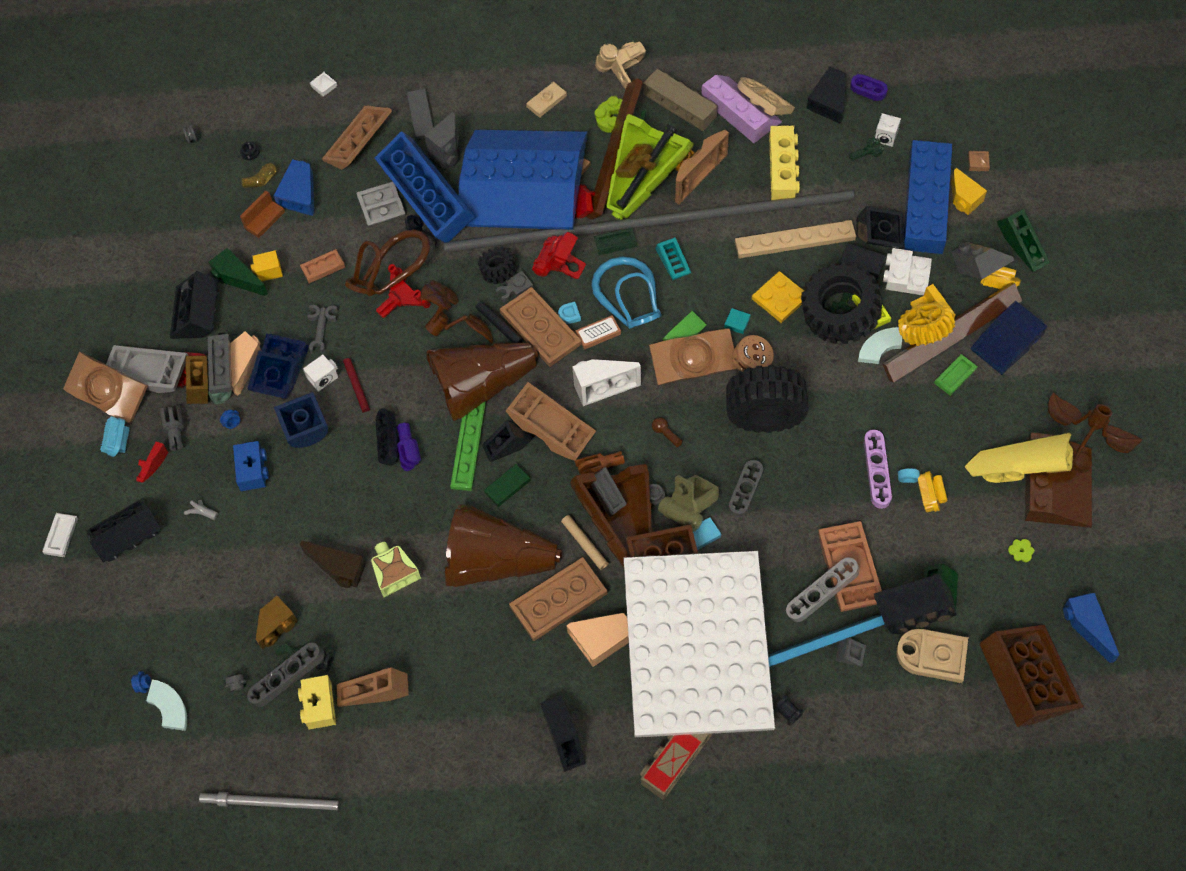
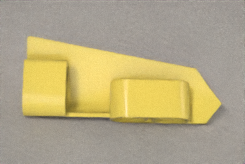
M1066 433L983 450L975 455L965 468L973 477L982 476L986 481L994 483L1019 481L1024 479L1025 474L1071 471L1073 449L1069 444L1071 434Z

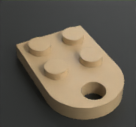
M742 77L737 85L738 89L750 98L751 103L757 106L760 105L764 108V112L771 116L791 114L795 108L772 90L753 79Z
M924 629L910 630L899 640L896 649L897 659L901 666L912 674L962 683L964 680L968 637ZM910 645L914 648L915 653L911 655L905 654L902 647Z

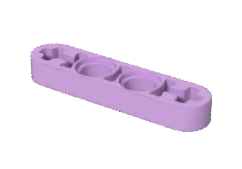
M869 430L864 438V448L871 501L875 507L883 509L889 506L892 499L884 436L878 430ZM871 437H875L877 440L876 449H873ZM878 455L882 458V462L875 464L870 458ZM880 474L884 477L885 481L877 483L873 480V476ZM879 489H882V496L885 498L884 502H881L880 498H878Z

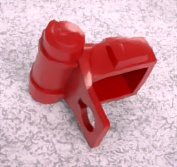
M566 232L558 237H548L543 243V248L538 258L533 262V272L538 276L546 277L552 270L563 272L574 279H579L586 263L571 255L578 237L570 232ZM565 263H576L579 270L572 272Z

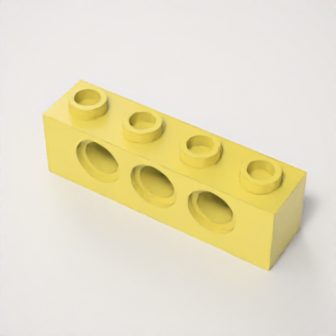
M770 126L771 200L795 198L796 193H799L800 183L796 181V177H799V165H795V161H798V149H795L798 143V134H794V126Z

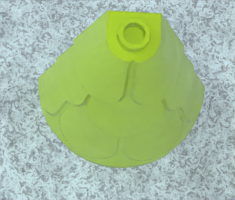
M628 114L623 125L606 206L612 211L611 215L619 220L627 219L651 196V192L687 156L694 144L689 139L674 133L655 160L657 165L652 171H648L628 201L627 206L623 209L616 202L622 198L635 176L633 178L618 177L615 171L635 144H650L652 149H654L664 134L649 126L644 120Z

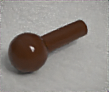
M662 417L655 418L652 422V429L657 433H662L676 447L681 446L682 440L668 428L667 420Z

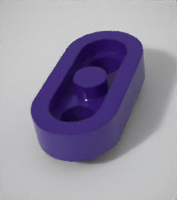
M862 74L855 75L851 79L850 88L856 94L875 101L883 100L887 95L888 87L882 81Z

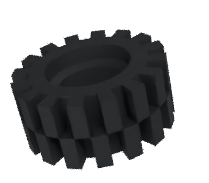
M494 247L492 251L490 248L488 253L483 252V257H479L478 265L483 279L487 280L488 283L492 281L494 284H497L498 281L504 283V279L508 281L510 280L509 276L513 277L515 275L514 272H516L517 266L509 249L500 247V250H498V247ZM503 263L498 267H493L496 264Z

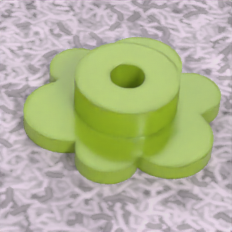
M1027 539L1021 541L1014 540L1013 545L1008 548V552L1014 556L1015 561L1029 562L1032 558L1031 555L1034 553V548L1030 547L1031 543Z

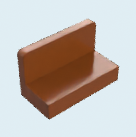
M265 191L241 214L240 218L244 228L260 238L285 213V210L273 202L270 193Z

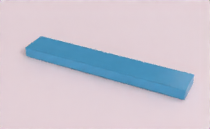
M876 615L769 654V667L884 625L881 615Z

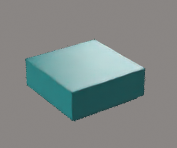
M731 308L724 328L744 334L751 314Z

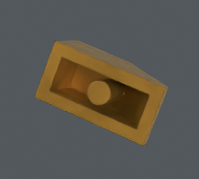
M186 356V404H208L207 356Z

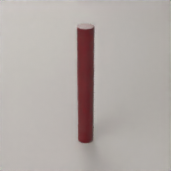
M346 358L343 360L361 410L363 413L370 411L350 358Z

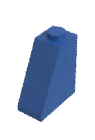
M292 159L274 194L276 204L285 209L311 216L314 215L313 172L310 164L305 161Z

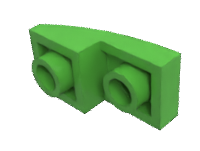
M691 311L663 340L697 335L706 324Z

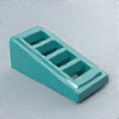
M676 238L657 244L655 249L672 280L691 274ZM673 249L672 252H665L666 250ZM673 255H676V256H677L676 258H673V259H670V260L668 259V257H670V256H673ZM680 261V264L678 265H671L674 262ZM681 267L684 269V271L678 273L674 272V270Z

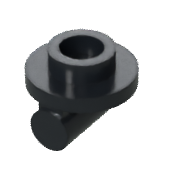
M414 215L407 216L405 218L406 230L415 229L421 231L422 224L420 219Z

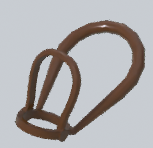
M413 229L394 235L381 248L372 241H365L358 251L354 276L346 279L345 286L368 296L380 295L412 275L422 266L430 251L429 238L424 232ZM414 237L420 239L422 250L415 262L378 290L374 281L377 277L381 260L390 248L406 238ZM371 245L375 250L376 256L363 280L358 278L365 248ZM357 284H358V285H362V286H365V287H367V288H362V287H359V286H356V285H357Z

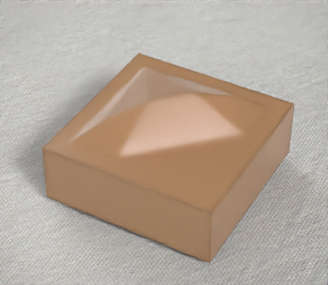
M969 151V171H989V151Z

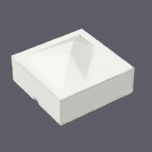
M325 72L310 82L311 87L323 97L337 87V83Z

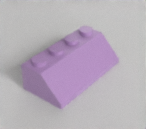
M713 76L702 85L701 96L713 101L717 105V112L753 143L770 132V126H777L782 122L775 115L771 116L765 113L764 108L760 105L757 106L751 103L750 98L738 89V84L730 77Z

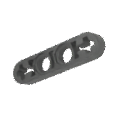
M308 643L253 685L247 694L248 701L257 707L267 705L316 667L324 658V650L315 643ZM314 650V655H315V656H314L313 658H311V656H312L311 652ZM294 663H299V669L295 673H291V666ZM281 676V683L277 687H273L274 679Z

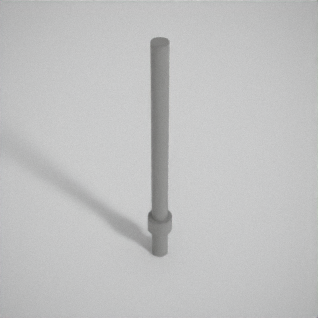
M218 792V794L200 793L199 795L200 803H217V806L235 804L339 810V801L230 795L229 792Z

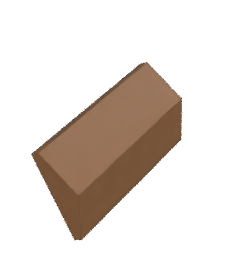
M364 106L322 160L341 170L347 167L392 110L390 108Z

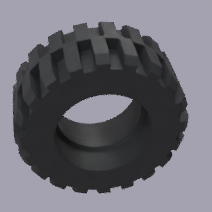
M841 262V265L830 264V267L826 269L825 267L819 269L818 274L813 273L810 277V282H806L803 287L801 304L807 326L810 327L814 335L818 334L819 338L824 341L829 339L830 343L837 344V341H841L842 344H848L850 340L854 342L860 340L862 335L866 337L870 334V328L875 329L878 324L877 320L881 318L882 300L879 285L875 277L870 275L867 269L862 268L860 270L859 265L852 264V266H849L848 263ZM838 293H851L861 299L855 309L845 314H833L823 308L824 303L831 296Z
M761 365L756 366V368H747L743 372L739 371L735 376L731 377L726 385L727 416L738 428L742 427L746 431L772 433V431L780 432L784 429H791L794 425H799L808 414L807 382L799 372L797 373L791 368L786 369L784 366L775 367L774 365L762 367Z

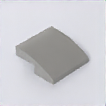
M393 182L357 192L368 227L405 215Z

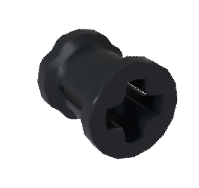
M788 695L783 697L773 708L775 712H779L788 721L787 724L789 726L793 725L804 713L802 709H798L790 701Z

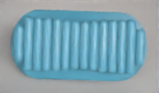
M111 416L105 423V432L100 450L114 457L118 452L125 453L130 428L124 426V419Z

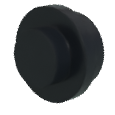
M245 142L241 146L240 155L245 160H253L259 155V148L253 142Z

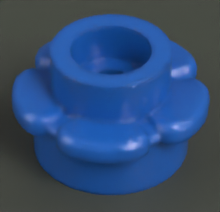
M231 409L226 410L220 417V423L228 429L237 427L240 423L239 412Z
M143 671L133 675L131 679L133 690L136 693H147L151 685L150 676L148 674L145 675Z

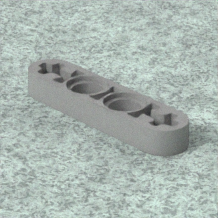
M850 557L842 559L790 601L786 607V613L789 618L795 622L805 620L853 581L860 573V567L856 560ZM846 565L852 566L853 571L851 573L846 571ZM839 571L845 579L841 580L837 572ZM829 578H836L838 583L834 588L826 587V581ZM815 591L819 592L820 599L816 602H810L809 595ZM802 600H805V602L810 606L808 609L803 604ZM793 608H800L801 614L797 615L794 613Z

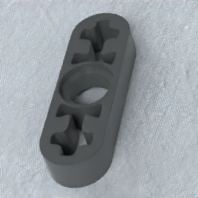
M750 460L744 465L729 502V512L734 517L739 518L747 514L763 475V465L757 460ZM756 467L757 472H754L752 479H750V469ZM747 484L751 486L752 491L750 493H743L740 487ZM740 498H742V508L739 511L735 510L734 505H738Z

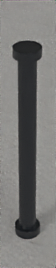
M667 124L665 127L666 131L650 154V162H655L672 134L677 132L676 128ZM641 167L622 198L617 200L616 204L623 209L627 206L628 201L649 170Z

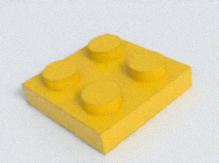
M779 271L752 295V300L782 323L802 305L801 295L804 290Z

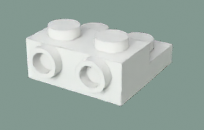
M893 248L892 253H888L886 258V265H889V270H885L883 282H887L886 290L924 296L925 289L928 287L932 259L912 256L913 251Z

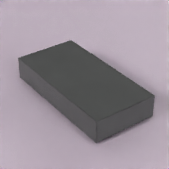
M604 467L594 473L597 481L592 483L591 487L607 515L611 516L627 503L608 470Z

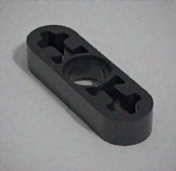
M381 408L375 419L378 461L381 464L392 466L398 458L395 413Z

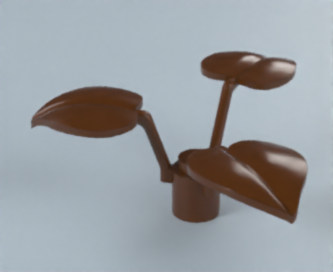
M432 280L430 284L424 285L421 290L420 299L430 301L439 306L437 312L425 325L428 332L438 336L443 329L448 331L450 327L465 320L472 329L483 335L491 344L493 343L489 327L485 322L472 314L469 316L464 315L448 324L449 318L442 312L444 309L450 310V302L454 305L459 302L457 295L450 288L436 280Z
M1055 393L1051 395L1048 401L1050 416L1062 425L1068 426L1071 423L1077 425L1088 418V425L1091 429L1078 450L1072 447L1073 459L1071 470L1073 472L1082 474L1091 468V458L1081 453L1094 430L1103 428L1102 436L1106 437V443L1121 453L1131 452L1142 441V438L1108 425L1112 411L1106 405L1098 404L1094 410H1089L1086 415L1082 416L1075 406L1059 398Z

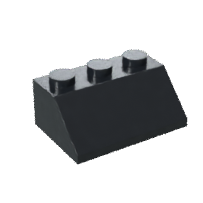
M196 271L176 286L170 330L171 339L203 338L213 331L218 279Z
M144 498L87 529L86 533L89 542L104 563L107 560L108 562L115 560L120 556L119 553L126 549H134L143 539L153 538L161 528Z
M939 574L874 593V598L885 626L892 634H903L907 630L916 627L924 628L929 623L947 621L957 615L951 590Z

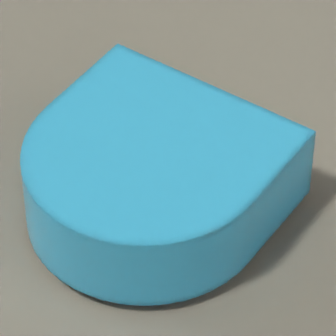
M575 302L564 304L559 308L558 316L566 324L581 321Z

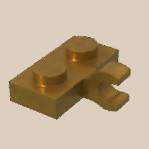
M635 144L615 171L618 177L633 178L638 173L640 167L649 171L654 169L657 164L649 161L651 158L650 154L653 151L650 144Z

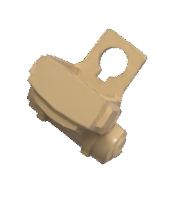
M640 42L626 43L618 50L614 45L604 44L600 48V54L596 57V69L600 72H606L611 69L626 89L627 84L631 80L625 70L641 62L646 50Z

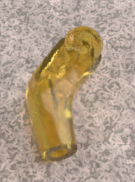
M267 163L256 175L242 178V186L244 188L263 187L275 175V165Z

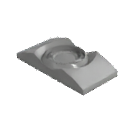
M113 345L106 365L148 385L146 390L155 393H166L176 390L186 364V356L189 355L182 352Z

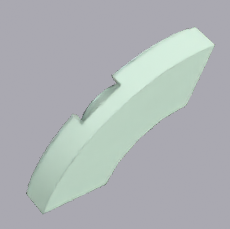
M899 327L887 328L869 337L860 350L858 362L879 364L880 358L885 352L892 349H901L902 336L899 333Z
M152 680L146 701L160 709L163 717L162 726L168 729L186 731L187 712L182 699L169 685Z

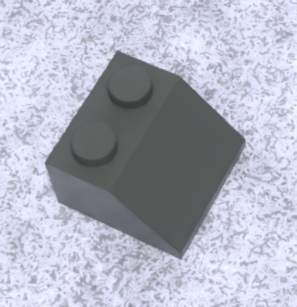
M453 112L425 134L429 158L444 170L454 166L459 159V134L456 117Z
M964 242L952 251L958 272L978 279H984L1014 261V258L1010 255L970 242Z

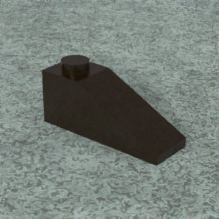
M301 540L300 546L303 552L331 578L338 582V585L344 588L358 586L366 565L363 556Z

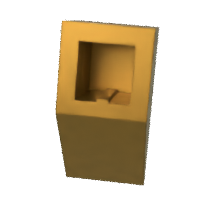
M278 596L259 611L256 641L262 649L274 645L278 637L284 632L291 631L297 622L293 612Z

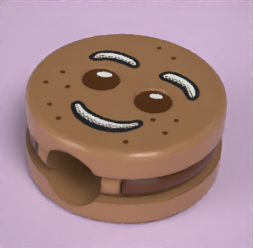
M749 335L736 345L732 358L736 368L743 372L750 367L756 368V366L762 365V367L771 365L774 353L767 340L757 335Z

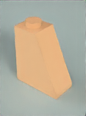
M246 331L230 343L232 391L237 396L241 394L262 354L260 341L254 335L250 336Z
M624 613L572 622L567 625L568 634L593 667L629 643L628 622Z

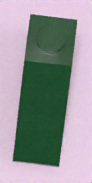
M1024 209L996 221L1005 240L1032 272L1050 263Z
M228 248L209 261L211 275L216 279H220L224 284L263 296L268 294L264 283Z

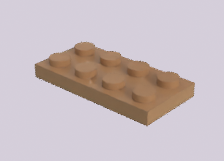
M532 287L500 308L501 315L527 343L535 346L538 355L549 367L582 345V340Z
M582 557L509 603V606L529 636L535 641L608 593Z

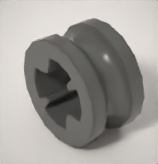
M189 125V128L182 127L188 144L192 140L196 142L197 138L192 125Z

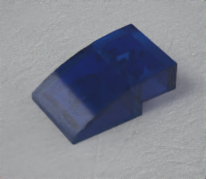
M1015 301L987 328L970 349L998 373L1003 375L1045 334L1047 325Z
M266 333L262 351L258 350L247 390L287 399L295 386L309 345L304 341Z

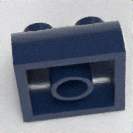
M313 392L274 407L286 440L291 447H307L319 442L327 435L328 426Z

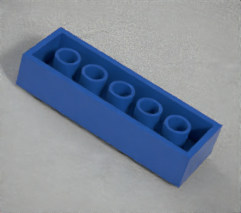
M401 131L375 157V160L436 238L443 242H449L475 217L414 139Z
M912 141L904 221L905 248L903 250L943 254L947 235L952 144Z

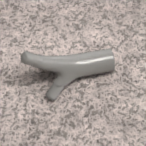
M191 500L190 504L195 508L184 511L185 515L201 514L212 520H215L218 516L217 512L205 507L202 500H198V504Z

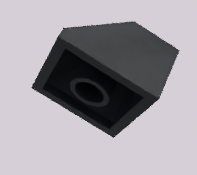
M866 206L856 217L857 236L865 243L902 250L905 248L902 212Z

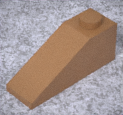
M392 667L337 684V706L339 707L391 701L409 695L407 673Z

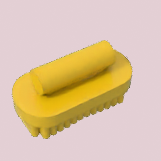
M1002 267L981 279V284L1001 289L1009 283H1015L1017 287L1020 285L1021 280L1015 277L1016 270Z
M927 471L918 478L923 506L926 512L940 511L939 503L948 501L941 475L932 477L931 472Z

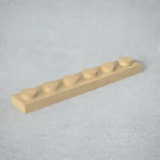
M852 220L735 238V246L738 258L853 241L856 240V234Z

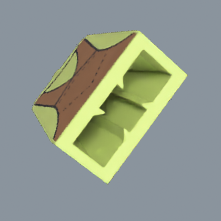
M381 542L375 546L378 555L373 557L371 561L383 597L421 579L417 567L400 546L390 549L386 542Z

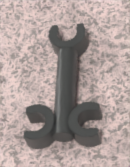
M310 305V311H315L316 313L308 315V319L310 321L318 320L315 341L310 343L309 349L311 353H314V348L319 346L321 354H324L323 337L326 318L330 322L337 321L336 316H331L330 314L338 312V308L336 306H329L328 308L322 307L319 309L316 305Z

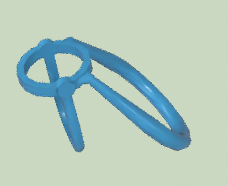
M618 257L601 264L595 271L591 283L594 296L601 305L628 326L629 329L661 317V312L657 309L656 285L653 272L645 263L635 258ZM623 264L634 266L642 271V273L627 274L620 278L616 284V299L627 320L603 295L599 286L601 276L606 270ZM639 276L647 282L653 312L631 320L621 300L619 289L621 283L626 279Z

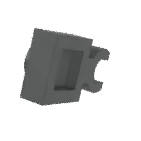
M521 271L511 277L510 280H506L507 286L498 287L496 294L506 293L501 299L502 302H507L511 295L514 294L518 297L529 288H533V284Z

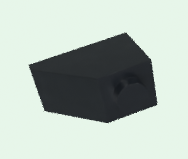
M506 420L482 446L489 461L493 462L522 450L533 438L531 433L523 431L514 421Z

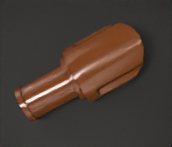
M621 451L606 456L598 453L575 460L580 474L596 473L601 468L606 467L607 469L623 465L625 462Z

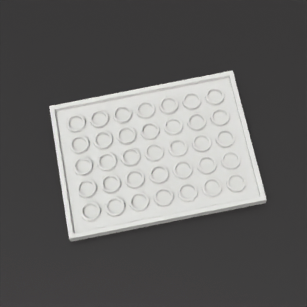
M758 551L624 558L635 737L774 730L775 724Z

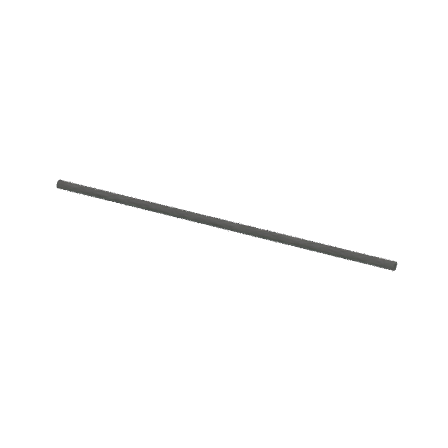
M849 190L573 226V230L546 229L445 242L444 249L445 252L546 240L548 237H558L566 232L577 236L854 200V191Z

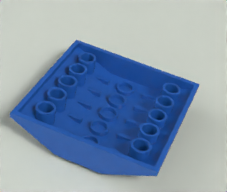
M475 130L465 149L459 180V197L475 216L466 226L573 230L587 132Z

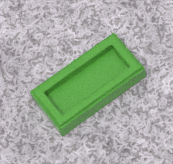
M961 354L935 380L934 384L951 396L972 375L978 366Z

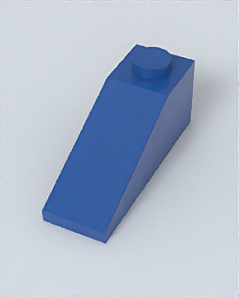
M1095 593L1068 599L1063 608L1065 619L1067 621L1070 620L1072 627L1109 663L1115 662L1119 657V652Z

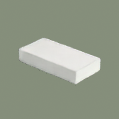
M56 513L42 551L44 554L65 557L78 521L77 516Z

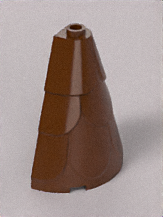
M493 343V345L432 349L426 351V357L433 375L436 374L444 392L446 406L451 418L455 421L463 418L483 402L491 399L505 387H510L536 367L535 358L538 357L535 346H531L530 343Z
M646 464L629 466L619 474L611 475L627 503L611 516L607 515L591 487V484L597 481L594 472L576 475L570 481L577 498L591 517L598 531L607 541L606 545L623 568L624 558L630 557L626 537L653 532L651 529L649 472Z
M459 504L458 508L461 509H456L454 512L446 550L449 566L445 567L446 586L458 587L483 581H495L512 576L522 577L554 570L556 562L560 563L562 550L558 549L557 544L526 528L522 530L501 518H496L465 504Z

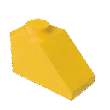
M956 168L953 171L951 179L953 204L959 211L969 215L984 202L987 190Z

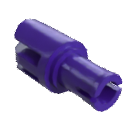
M401 423L396 427L400 442L397 444L398 454L403 470L410 471L421 461L418 443L412 439L410 424Z

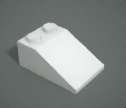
M592 359L581 361L572 366L574 387L583 406L641 386V366L639 362Z

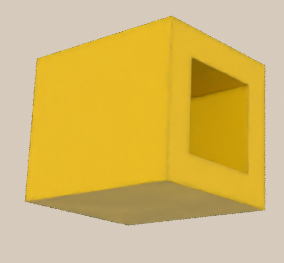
M276 250L252 256L254 264H251V270L261 281L283 277Z

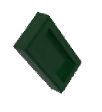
M516 464L484 489V493L499 507L531 480Z

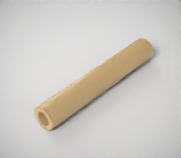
M570 515L565 516L561 522L597 567L602 570L608 566L607 560Z

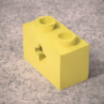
M328 675L301 680L298 696L300 702L303 701L304 709L300 710L302 723H305L308 729L336 725L332 684ZM319 699V701H317V706H313V704H315V700Z

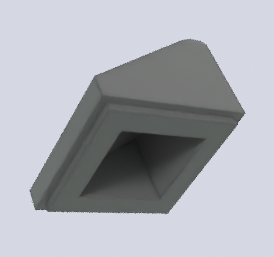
M851 638L839 641L835 661L862 667L866 645Z

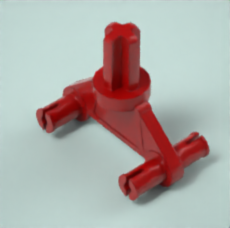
M394 264L388 266L390 281L403 272L401 268L396 267ZM406 279L390 288L389 298L376 311L382 318H385L397 306L407 305L429 308L431 304L429 301L421 300L420 290L413 291L405 283Z

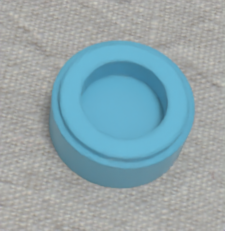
M902 469L898 471V480L900 482H918L919 470Z

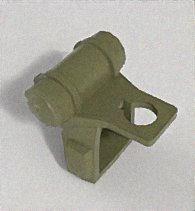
M677 475L675 477V491L672 497L666 496L661 500L658 511L666 518L672 519L682 526L691 524L692 530L695 532L703 521L700 513L718 500L719 489L708 480L697 475L688 479Z

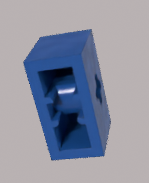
M259 441L233 445L236 483L240 491L266 487V479H269L267 467H264V461L267 460L265 448H261Z

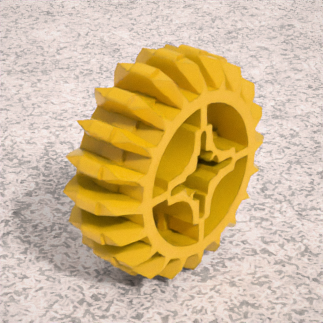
M927 302L926 304L912 307L911 310H906L905 314H902L901 319L898 320V330L902 339L910 345L916 344L920 346L924 344L926 346L928 343L934 344L935 341H942L943 337H948V334L952 333L955 327V317L948 305H944L941 302L938 304L936 302Z

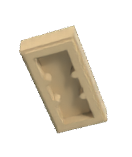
M552 82L526 103L527 108L540 118L567 96V92Z

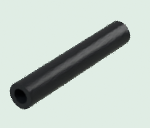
M483 301L476 305L475 308L512 343L523 342V338Z

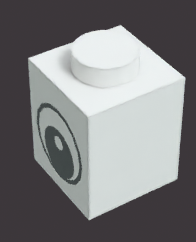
M882 113L874 142L893 147L901 118Z
M324 355L303 368L306 378L317 391H320L338 378L336 364L332 359L327 360Z

